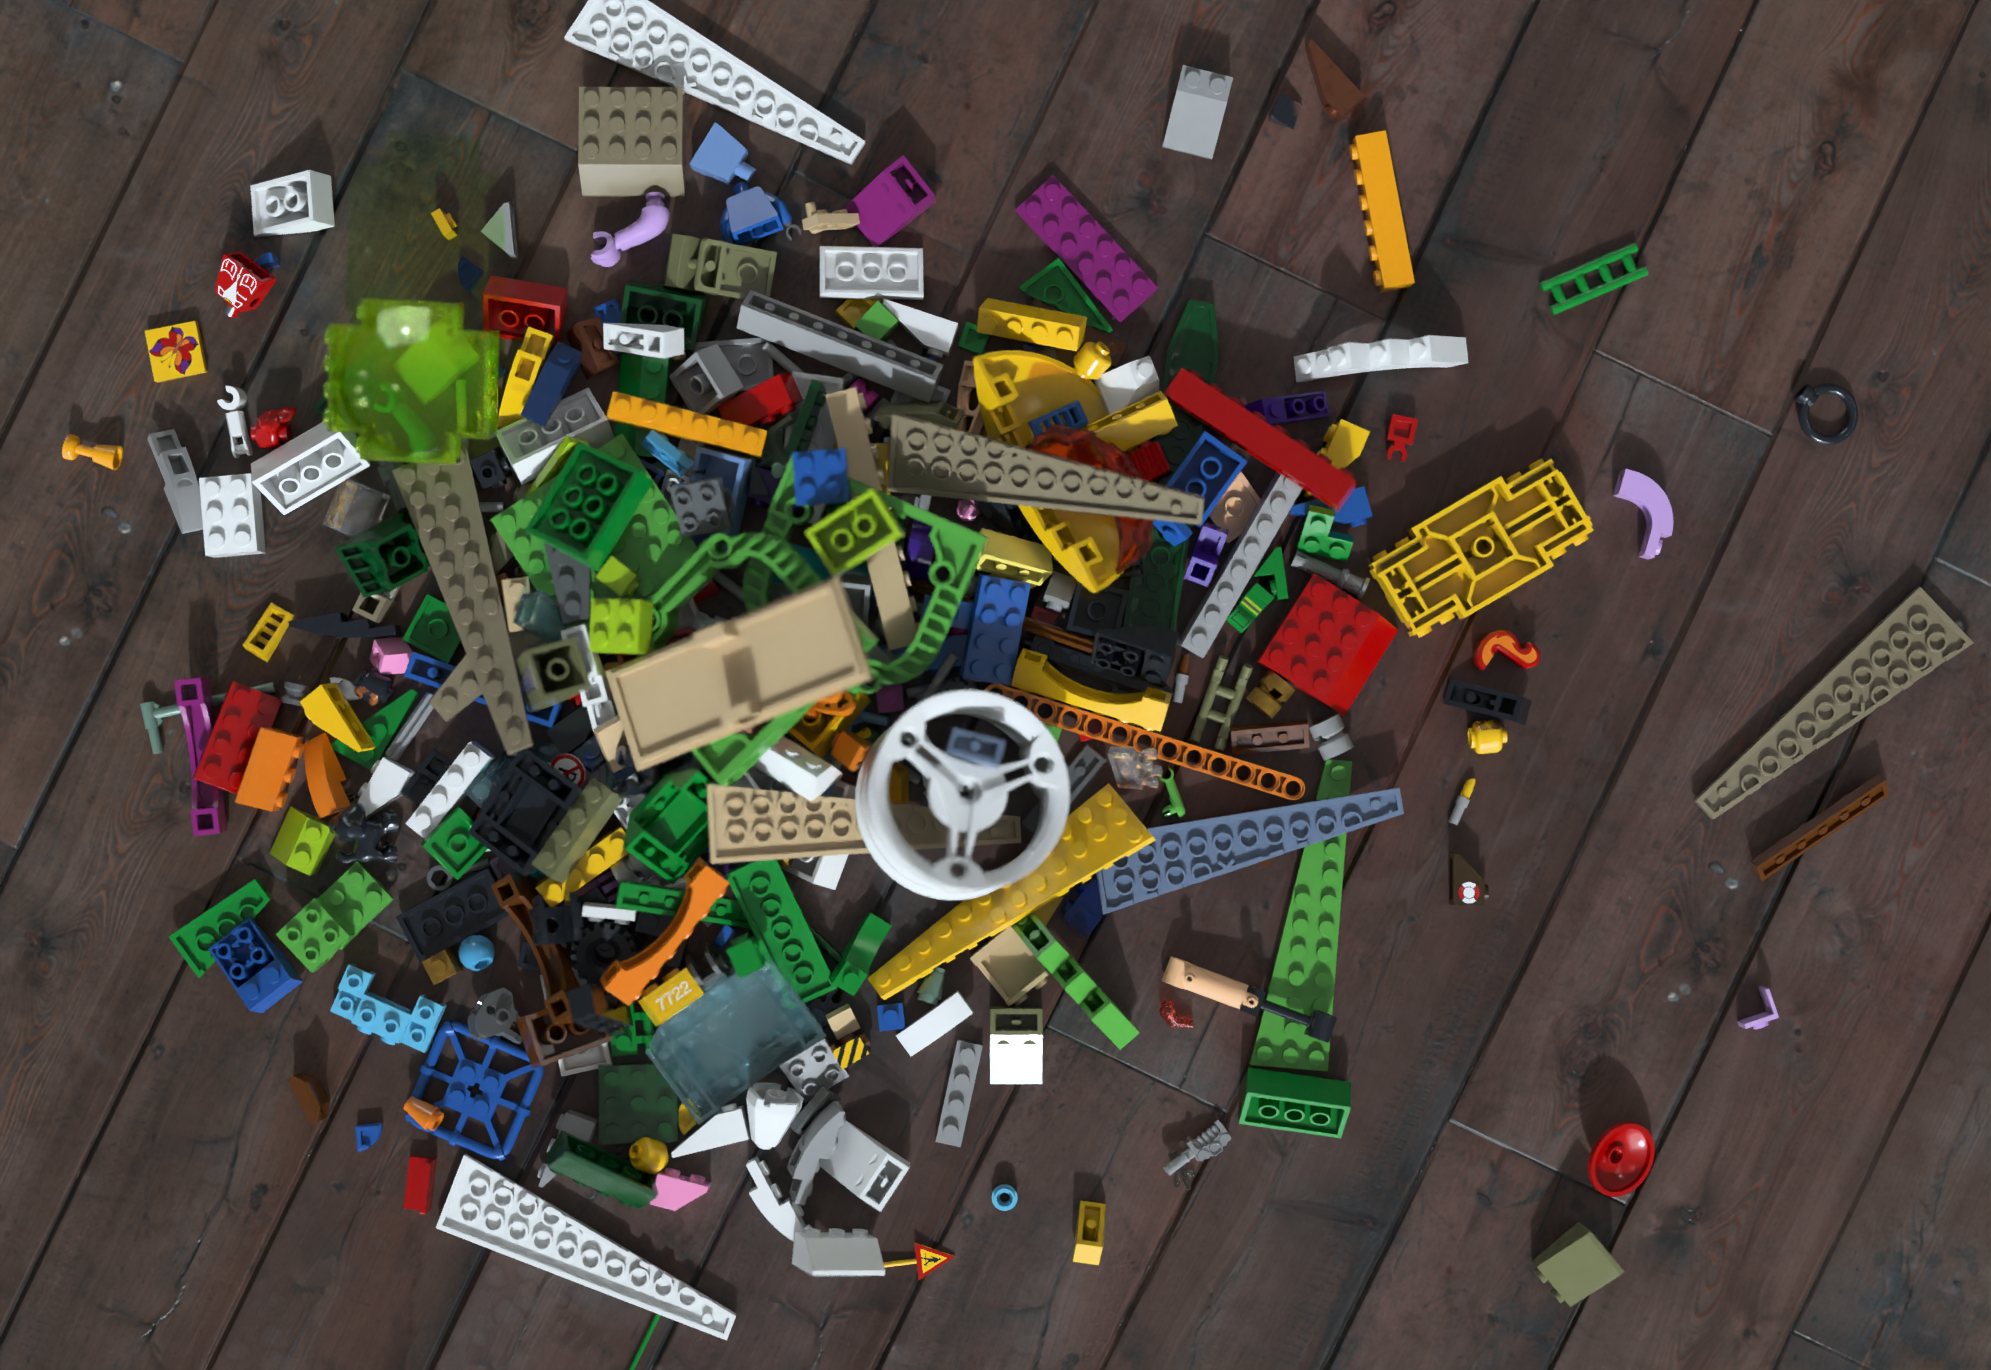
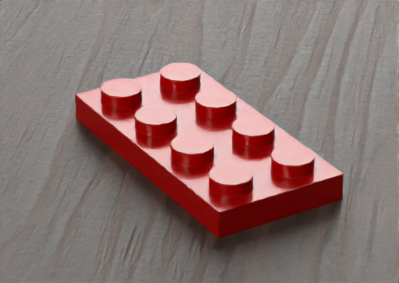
M231 681L192 779L238 794L260 728L272 727L281 704V699Z

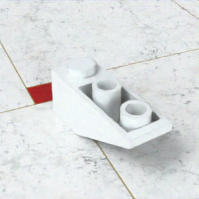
M383 757L382 760L378 759L371 769L373 775L368 783L365 782L358 792V796H360L358 803L364 806L366 819L402 796V791L412 780L416 772L389 757Z

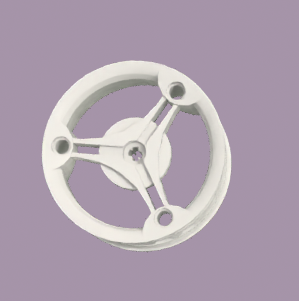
M959 690L946 692L924 700L910 709L897 722L885 730L868 751L860 768L856 783L855 812L858 827L873 859L883 871L905 888L923 896L941 900H966L980 897L1021 879L1040 865L1050 854L1063 831L1067 819L1070 799L1068 772L1063 755L1051 733L1038 718L1023 706L1003 696L985 691ZM961 714L989 722L1006 733L1019 746L1021 761L1001 765L999 769L953 755L949 757L924 739L925 721L944 715ZM901 740L908 741L911 747L904 746ZM919 748L936 762L938 766L934 768L914 750ZM904 758L910 760L929 780L927 797L930 808L935 817L947 827L946 857L934 865L919 856L907 844L898 831L890 811L888 777L891 764ZM1023 767L1026 776L1006 783L1003 774ZM1029 782L1033 792L1040 799L1038 824L1031 842L1022 854L1009 865L983 873L976 864L970 861L977 831L992 825L1001 816L1007 802L1008 791ZM960 792H968L969 796L967 798L961 797ZM963 832L965 834L961 857H955L958 833ZM952 865L958 866L957 878L951 873Z

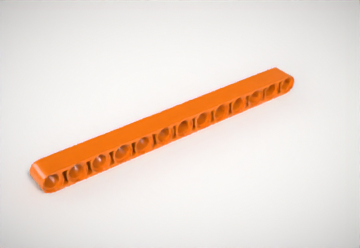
M991 684L984 690L989 692L992 688H998L1001 690L1003 697L1012 701L1019 695L1025 697L1027 700L1025 709L1042 723L1289 800H1297L1305 792V785L1301 779L1004 685ZM1043 703L1049 704L1052 709L1051 715L1045 719L1038 715V707ZM1067 711L1074 712L1077 717L1075 724L1072 726H1067L1063 723L1062 718ZM1091 719H1097L1101 723V730L1096 734L1088 731L1087 725ZM1120 726L1124 728L1126 736L1122 741L1117 742L1113 739L1112 732L1116 727ZM1143 734L1150 738V745L1146 749H1141L1137 745L1138 737ZM1167 742H1171L1175 747V752L1170 757H1166L1162 753V746ZM1191 750H1196L1200 758L1196 764L1191 765L1187 761V754ZM1219 757L1224 762V768L1220 772H1214L1211 763L1215 758ZM1242 765L1246 766L1249 771L1247 778L1244 780L1238 779L1236 775L1237 768ZM1269 773L1273 777V783L1270 787L1265 788L1261 784V778L1264 774ZM1290 781H1295L1298 786V790L1294 795H1288L1286 792V785Z

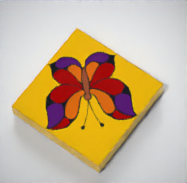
M197 321L145 331L155 382L208 372Z

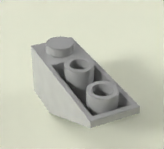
M570 1109L565 1115H560L556 1129L559 1130V1133L563 1130L591 1143L599 1119ZM551 1139L547 1149V1153L551 1149L556 1139ZM546 1163L541 1165L537 1176L541 1179L539 1187H543L556 1176V1174L550 1171Z

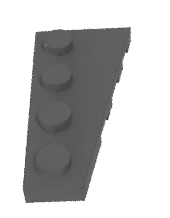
M544 542L563 624L567 625L590 619L591 568Z

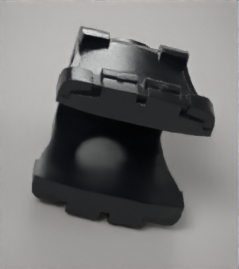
M575 892L567 894L562 907L553 908L544 907L543 895L535 896L533 899L534 907L529 909L534 933L532 935L533 946L570 943L580 940L582 937L581 928L583 927L582 916H580L582 912L580 903H578V896ZM551 919L557 923L558 928L555 933L547 932L546 920Z

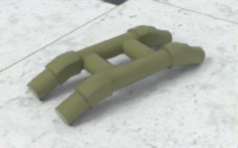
M1219 655L1189 740L1190 743L1199 745L1207 719L1221 723L1222 725L1214 747V751L1218 753H1224L1230 735V727L1233 725L1253 670V666L1249 664L1243 665L1234 690L1219 685L1229 660L1224 655ZM1216 695L1230 699L1226 714L1211 709Z

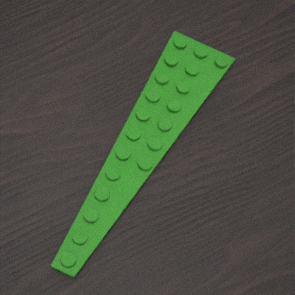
M1331 759L1324 761L1315 801L1350 795L1352 761ZM1346 833L1303 848L1279 942L1278 953L1274 962L1271 981L1267 990L1266 1000L1308 1016L1311 1015L1313 1009L1332 1015ZM1263 1010L1249 1064L1328 1071L1330 1041L1327 1043L1304 1034L1306 1030L1305 1025Z

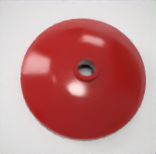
M1622 1122L1607 1129L1597 1139L1588 1161L1589 1179L1596 1190L1606 1196L1619 1197L1632 1192L1644 1181L1652 1167L1655 1154L1654 1141L1649 1131L1637 1123Z

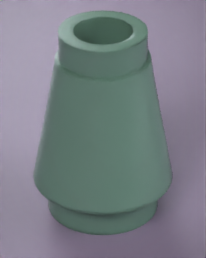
M935 967L933 972L926 975L917 991L919 993L917 1000L937 1006L938 1001L942 1000L946 970Z

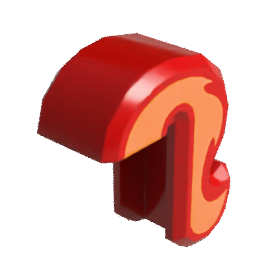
M1505 630L1487 633L1478 641L1473 653L1474 665L1479 671L1486 668L1496 651L1522 669L1532 668L1540 661V651L1533 643H1523L1521 648L1517 637Z

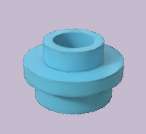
M1002 1184L993 1190L992 1203L997 1209L1008 1211L1017 1203V1192L1012 1186ZM1007 1193L1010 1198L1008 1201H1002L1000 1195Z

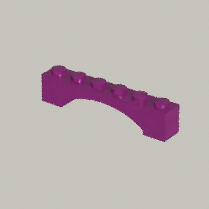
M209 676L183 678L174 681L177 707L180 708L187 737L191 779L214 725ZM192 779V810L190 811L193 835L219 834L228 830L223 789Z

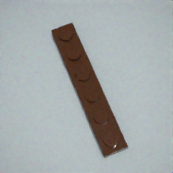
M1880 774L1866 780L1862 786L1850 794L1844 795L1841 800L1831 807L1822 810L1819 815L1807 823L1801 824L1797 830L1779 839L1776 844L1766 851L1757 854L1751 860L1755 875L1761 881L1765 880L1889 796L1886 780Z

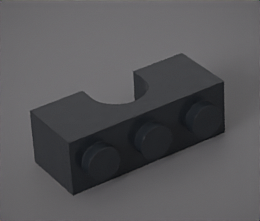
M587 984L567 991L572 1022L581 1024L585 1028H594L598 1032H607L609 1035L622 1034L625 1032L624 1029L633 1026L630 1006L613 994L604 996L602 987Z

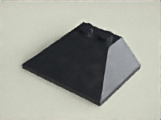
M530 749L520 750L468 834L523 876H528L537 869L532 865L533 861L578 799L582 788Z

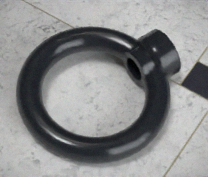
M1805 384L1794 396V400L1800 404L1798 409L1800 427L1804 434L1812 441L1822 445L1839 444L1846 440L1855 430L1858 422V407L1853 396L1845 388L1835 384H1821L1815 387ZM1823 394L1836 395L1844 402L1847 408L1848 417L1845 426L1841 431L1833 435L1819 433L1813 428L1809 420V408Z

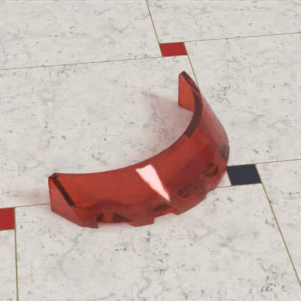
M1052 425L1034 437L1025 446L1028 449L1144 480L1139 470L1132 465L1130 458L1112 442L1106 443L1096 437L1095 432L1087 429L1081 431L1062 427L1063 425ZM1113 515L1119 536V557L1115 569L1117 575L1149 552L1152 545L1151 538L1153 522L1155 520Z

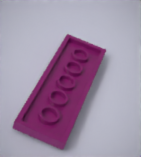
M1054 175L1015 209V212L1119 324L1158 290V287Z

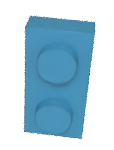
M653 429L641 443L643 448L681 478L694 463L685 451L675 448L669 443L665 435L655 432Z

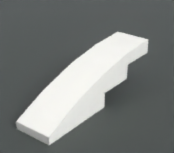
M587 624L560 632L563 640L576 637L592 686L581 692L580 696L583 707H587L592 729H595L617 716L618 713L598 652H589L590 632Z

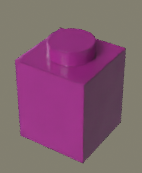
M902 684L885 686L876 691L879 714L906 711Z

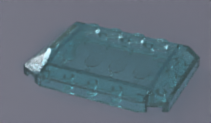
M774 961L764 962L766 966L763 969L739 979L735 971L660 1024L645 1051L698 1124L714 1115L727 1102L779 1067V1064L802 1050L806 1051L827 1035Z

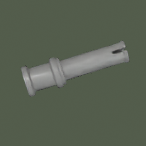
M1298 550L1291 563V566L1306 571L1309 574L1315 573L1324 580L1334 584L1340 590L1343 589L1357 595V599L1360 600L1370 581V578L1366 577L1363 579L1350 573V570L1347 568L1340 570Z

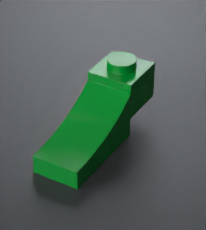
M868 911L842 951L841 955L843 957L829 977L832 984L852 996L856 994L868 975L869 967L881 943L892 927L890 923Z

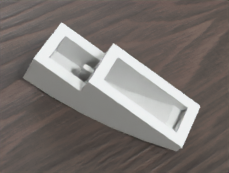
M957 990L939 1005L933 1007L898 1033L896 1037L909 1055L913 1056L973 1014V1010Z

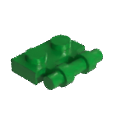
M634 1002L629 1005L633 1026L624 1029L625 1032L622 1034L611 1035L612 1057L639 1054L638 1044L645 1043L646 1053L656 1052L655 1042H658L657 1033H654V1024L643 1008L642 1011L635 1012ZM636 1020H643L644 1034L637 1035Z

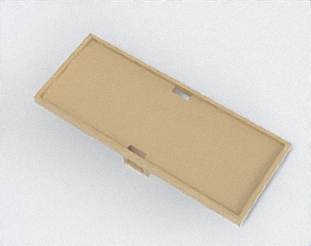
M839 577L829 579L725 623L721 622L694 633L691 637L605 671L637 771L874 678L843 583ZM748 716L758 717L745 723L742 722V719Z

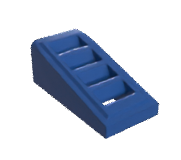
M1078 400L1028 422L1038 446L1063 437L1089 423ZM1060 415H1063V418L1068 426L1067 428H1065L1060 418ZM1050 419H1053V422L1058 432L1055 433V430L1050 422ZM1040 423L1044 424L1049 436L1045 437Z

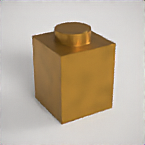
M452 948L445 949L422 962L433 985L463 970Z

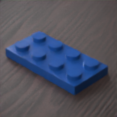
M979 574L959 677L1011 686L1031 583Z

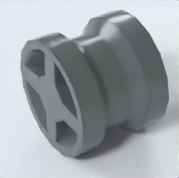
M285 681L284 688L286 690L285 694L281 696L280 702L302 706L300 701L310 692L311 686Z

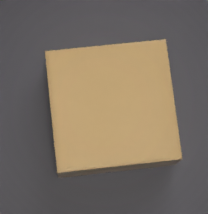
M848 1003L825 1015L837 1040L860 1028Z

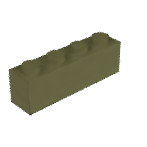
M592 777L537 855L532 865L551 879L564 883L623 798H620L619 794L607 784Z

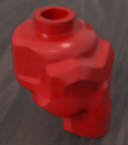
M283 407L264 411L257 418L255 425H251L252 440H256L261 449H277L282 446L283 442L291 441L292 433L289 421L296 414V407Z

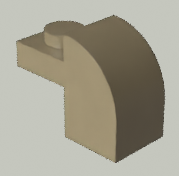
M401 586L394 590H385L377 595L365 598L360 593L352 611L374 622L381 623L392 610L396 602L394 599Z

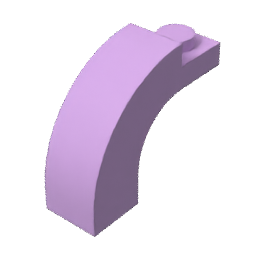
M1621 470L1613 496L1631 501L1642 510L1646 520V530L1638 557L1652 559L1660 553L1663 541L1660 540V537L1672 536L1673 512L1671 504L1662 488L1651 478L1633 470Z

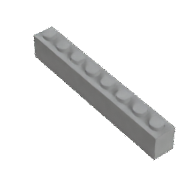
M750 290L741 304L737 329L930 403L938 387L943 364Z
M1276 472L1259 504H1257L1246 523L1247 525L1243 532L1239 535L1182 633L1178 645L1201 658L1205 657L1300 494L1301 487Z

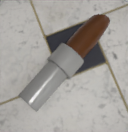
M1186 654L1181 658L1179 670L1176 673V684L1172 702L1182 703L1185 687L1189 679L1190 654Z

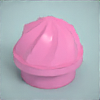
M962 499V501L959 500L957 502V514L962 521H973L978 515L980 516L981 511L974 500Z

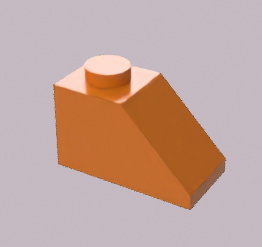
M846 729L841 734L837 732L830 744L833 747L830 754L848 769L855 771L861 768L873 743Z

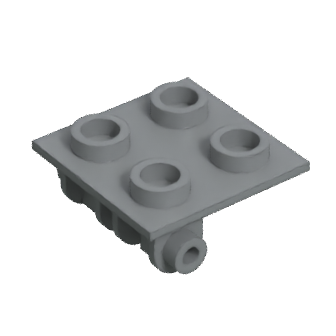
M826 1038L817 1039L816 1043L809 1047H804V1050H799L798 1054L789 1059H784V1062L779 1064V1067L793 1087L804 1098L803 1101L805 1103L811 1100L822 1086L829 1089L849 1077V1074L845 1069L842 1070L833 1055Z

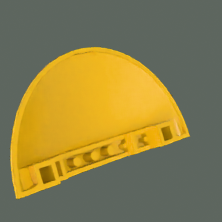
M1003 350L973 358L976 390L988 438L1078 462L1067 435L1038 446L1028 422L1077 400L1083 408L1089 422L1088 424L1107 416L1108 413L1098 388L1092 381L1081 378L1075 372V369L1063 362L1033 352ZM1060 415V418L1065 428H1067L1068 426L1063 418V415ZM1050 419V422L1055 430V433L1058 432L1053 422V419ZM1040 423L1045 437L1049 436L1044 424ZM1133 446L1125 450V452L1128 451L1131 454L1139 449L1138 446ZM1114 457L1105 459L1096 467L1114 472L1110 463L1115 461ZM1018 505L1032 529L1051 554L1074 578L1094 594L1111 584L1129 566L1141 544L1147 524V519Z

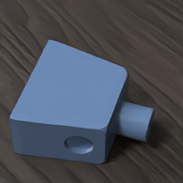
M716 122L689 163L695 172L728 185L732 184L736 176L749 182L756 171L754 167L745 163L749 156L747 149Z

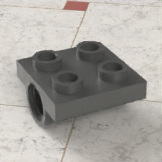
M721 477L672 484L669 487L682 537L731 530L734 527L731 516L734 509L733 496L728 488H724Z

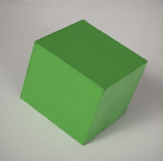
M877 301L854 325L858 332L884 342L899 326V321Z

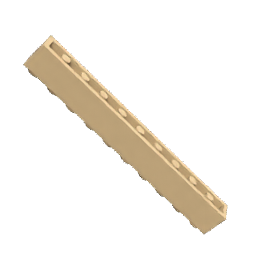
M856 387L826 394L825 397L838 448L847 449L849 477L882 491L881 485L886 484L883 470H877L875 459H879L876 443H870L868 434L873 433L870 419H864L862 409L867 407L863 392L858 393ZM850 490L852 501L861 496ZM894 541L866 559L889 651L910 646L921 625L920 621L915 622L913 612L918 611L914 596L909 597L907 587L911 586L908 571H902L900 561L905 560L902 546H896Z

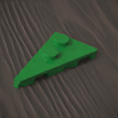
M1059 258L1019 287L1022 293L1061 312L1086 316V324L1103 333L1110 334L1113 331Z
M413 689L409 690L361 723L376 746L373 750L357 752L338 739L331 743L333 750L371 770L375 762L383 758L419 692Z

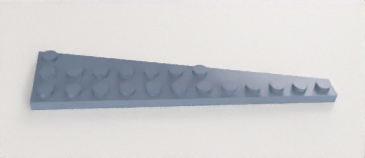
M1400 788L1147 828L1155 838L1154 842L1128 857L1126 855L1113 862L1114 865L1105 870L1103 868L1096 872L1103 915L1404 814Z

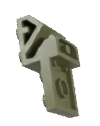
M672 234L664 286L745 300L750 290L770 297L777 252L730 244L713 239H699L692 236Z

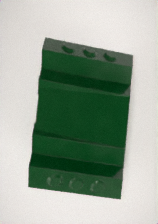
M405 512L391 515L389 520L377 522L373 527L352 535L348 541L337 543L334 548L364 598L377 595L385 590H394L428 571L427 567L431 566L418 533Z

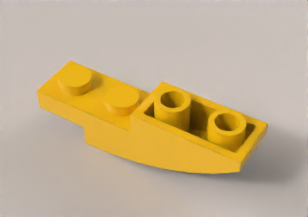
M528 327L521 349L517 350L508 377L498 415L497 427L504 428L525 418L521 416L522 410L546 362L554 340L553 335Z

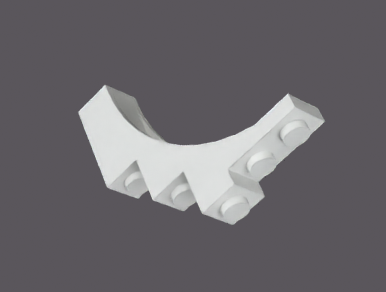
M1434 335L1410 340L1386 339L1373 343L1349 342L1331 346L1325 350L1294 356L1296 382H1307L1326 377L1379 370L1421 367L1448 368L1468 363L1466 337Z

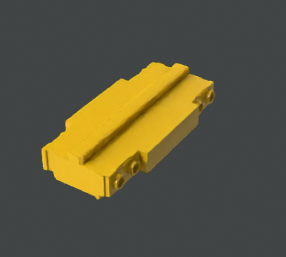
M1542 458L1528 466L1530 471L1524 475L1519 471L1506 479L1508 484L1505 483L1502 476L1494 479L1410 528L1408 532L1412 540L1407 536L1394 544L1397 549L1390 553L1383 550L1372 557L1374 562L1368 565L1371 569L1369 571L1373 578L1377 579L1385 593V598L1390 606L1394 608L1401 622L1405 623L1409 630V636L1417 634L1420 638L1432 631L1431 625L1439 621L1442 625L1455 617L1454 612H1456L1459 619L1466 618L1553 567L1554 565L1549 556L1555 559L1567 552L1565 547L1574 543L1575 546H1578L1589 539L1587 534L1594 531L1591 527L1593 525L1590 521L1591 518L1584 512L1563 474L1554 468L1552 459L1546 462Z

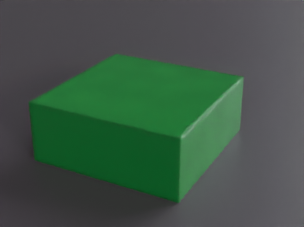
M967 322L958 348L977 355H983L990 335L978 333L977 325Z

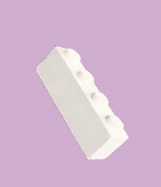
M470 741L406 822V825L425 839L456 806L458 807L473 788V786L471 788L468 787L487 770L496 757L476 741Z

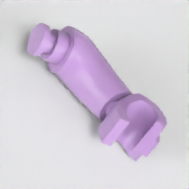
M660 192L647 193L646 207L641 210L639 219L628 227L614 233L615 237H612L607 232H593V238L598 245L606 244V246L601 250H594L591 253V260L603 267L613 266L621 258V250L625 251L658 236L666 228L670 216L669 209L665 207L663 202L665 200L664 194Z

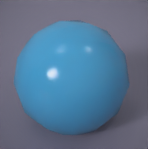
M472 935L467 937L461 943L458 951L460 962L466 968L473 971L485 969L493 962L495 956L494 944L485 936Z

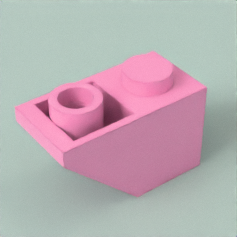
M666 1168L659 1171L655 1183L658 1195L650 1204L676 1211L705 1194L709 1190L711 1183L705 1181L706 1178L703 1176L691 1174L688 1177L680 1175L681 1171L677 1169Z

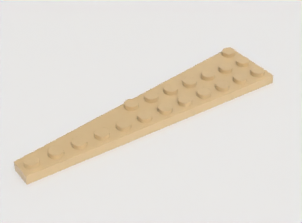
M706 783L711 864L870 853L858 827L855 799L819 795L813 801H810L798 793ZM889 803L898 831L913 850L946 848L947 827L935 817L930 807ZM1001 815L992 825L977 831L973 846L1021 843L1020 817ZM958 833L956 847H963L965 833Z

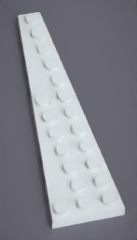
M588 0L564 37L568 42L669 86L683 87L684 91L692 96L851 165L866 144L863 139L648 0Z

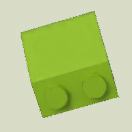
M290 806L270 854L293 869L309 876L316 875L323 864L335 834L330 832L329 822Z

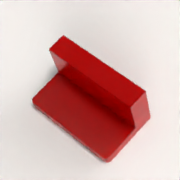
M415 1155L409 1157L403 1209L420 1210V1214L424 1215L432 1209L437 1158Z

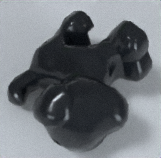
M629 744L618 746L615 755L617 764L634 768L637 781L633 778H627L618 782L619 797L624 799L639 794L647 796L662 779L660 770L667 772L682 765L686 759V754L683 753L637 771Z
M355 802L330 819L328 823L329 830L339 840L345 842L355 840L352 852L347 854L340 850L336 852L338 862L347 864L354 861L371 862L376 860L384 863H397L398 849L396 846H392L393 841H386L378 847L382 835L389 832H397L399 829L398 815L394 809L381 811L380 818L377 820H366L364 806L361 803Z

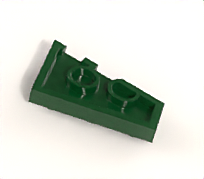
M812 380L784 452L789 459L792 452H804L809 449L813 432L818 422L820 408L826 402L825 395L827 392H825L826 389L821 382Z

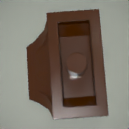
M301 1072L287 1079L310 1125L312 1126L325 1119L328 1114L330 1100L319 1079L306 1072Z

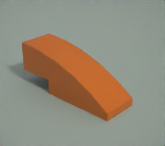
M322 733L304 743L305 772L311 798L319 819L333 815L350 805L341 785V782L347 779L327 734Z

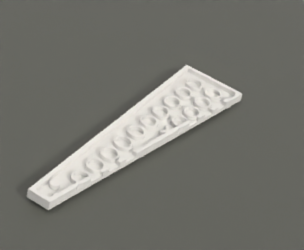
M464 1154L438 1220L437 1229L724 1340L728 1339L737 1313L475 1158Z

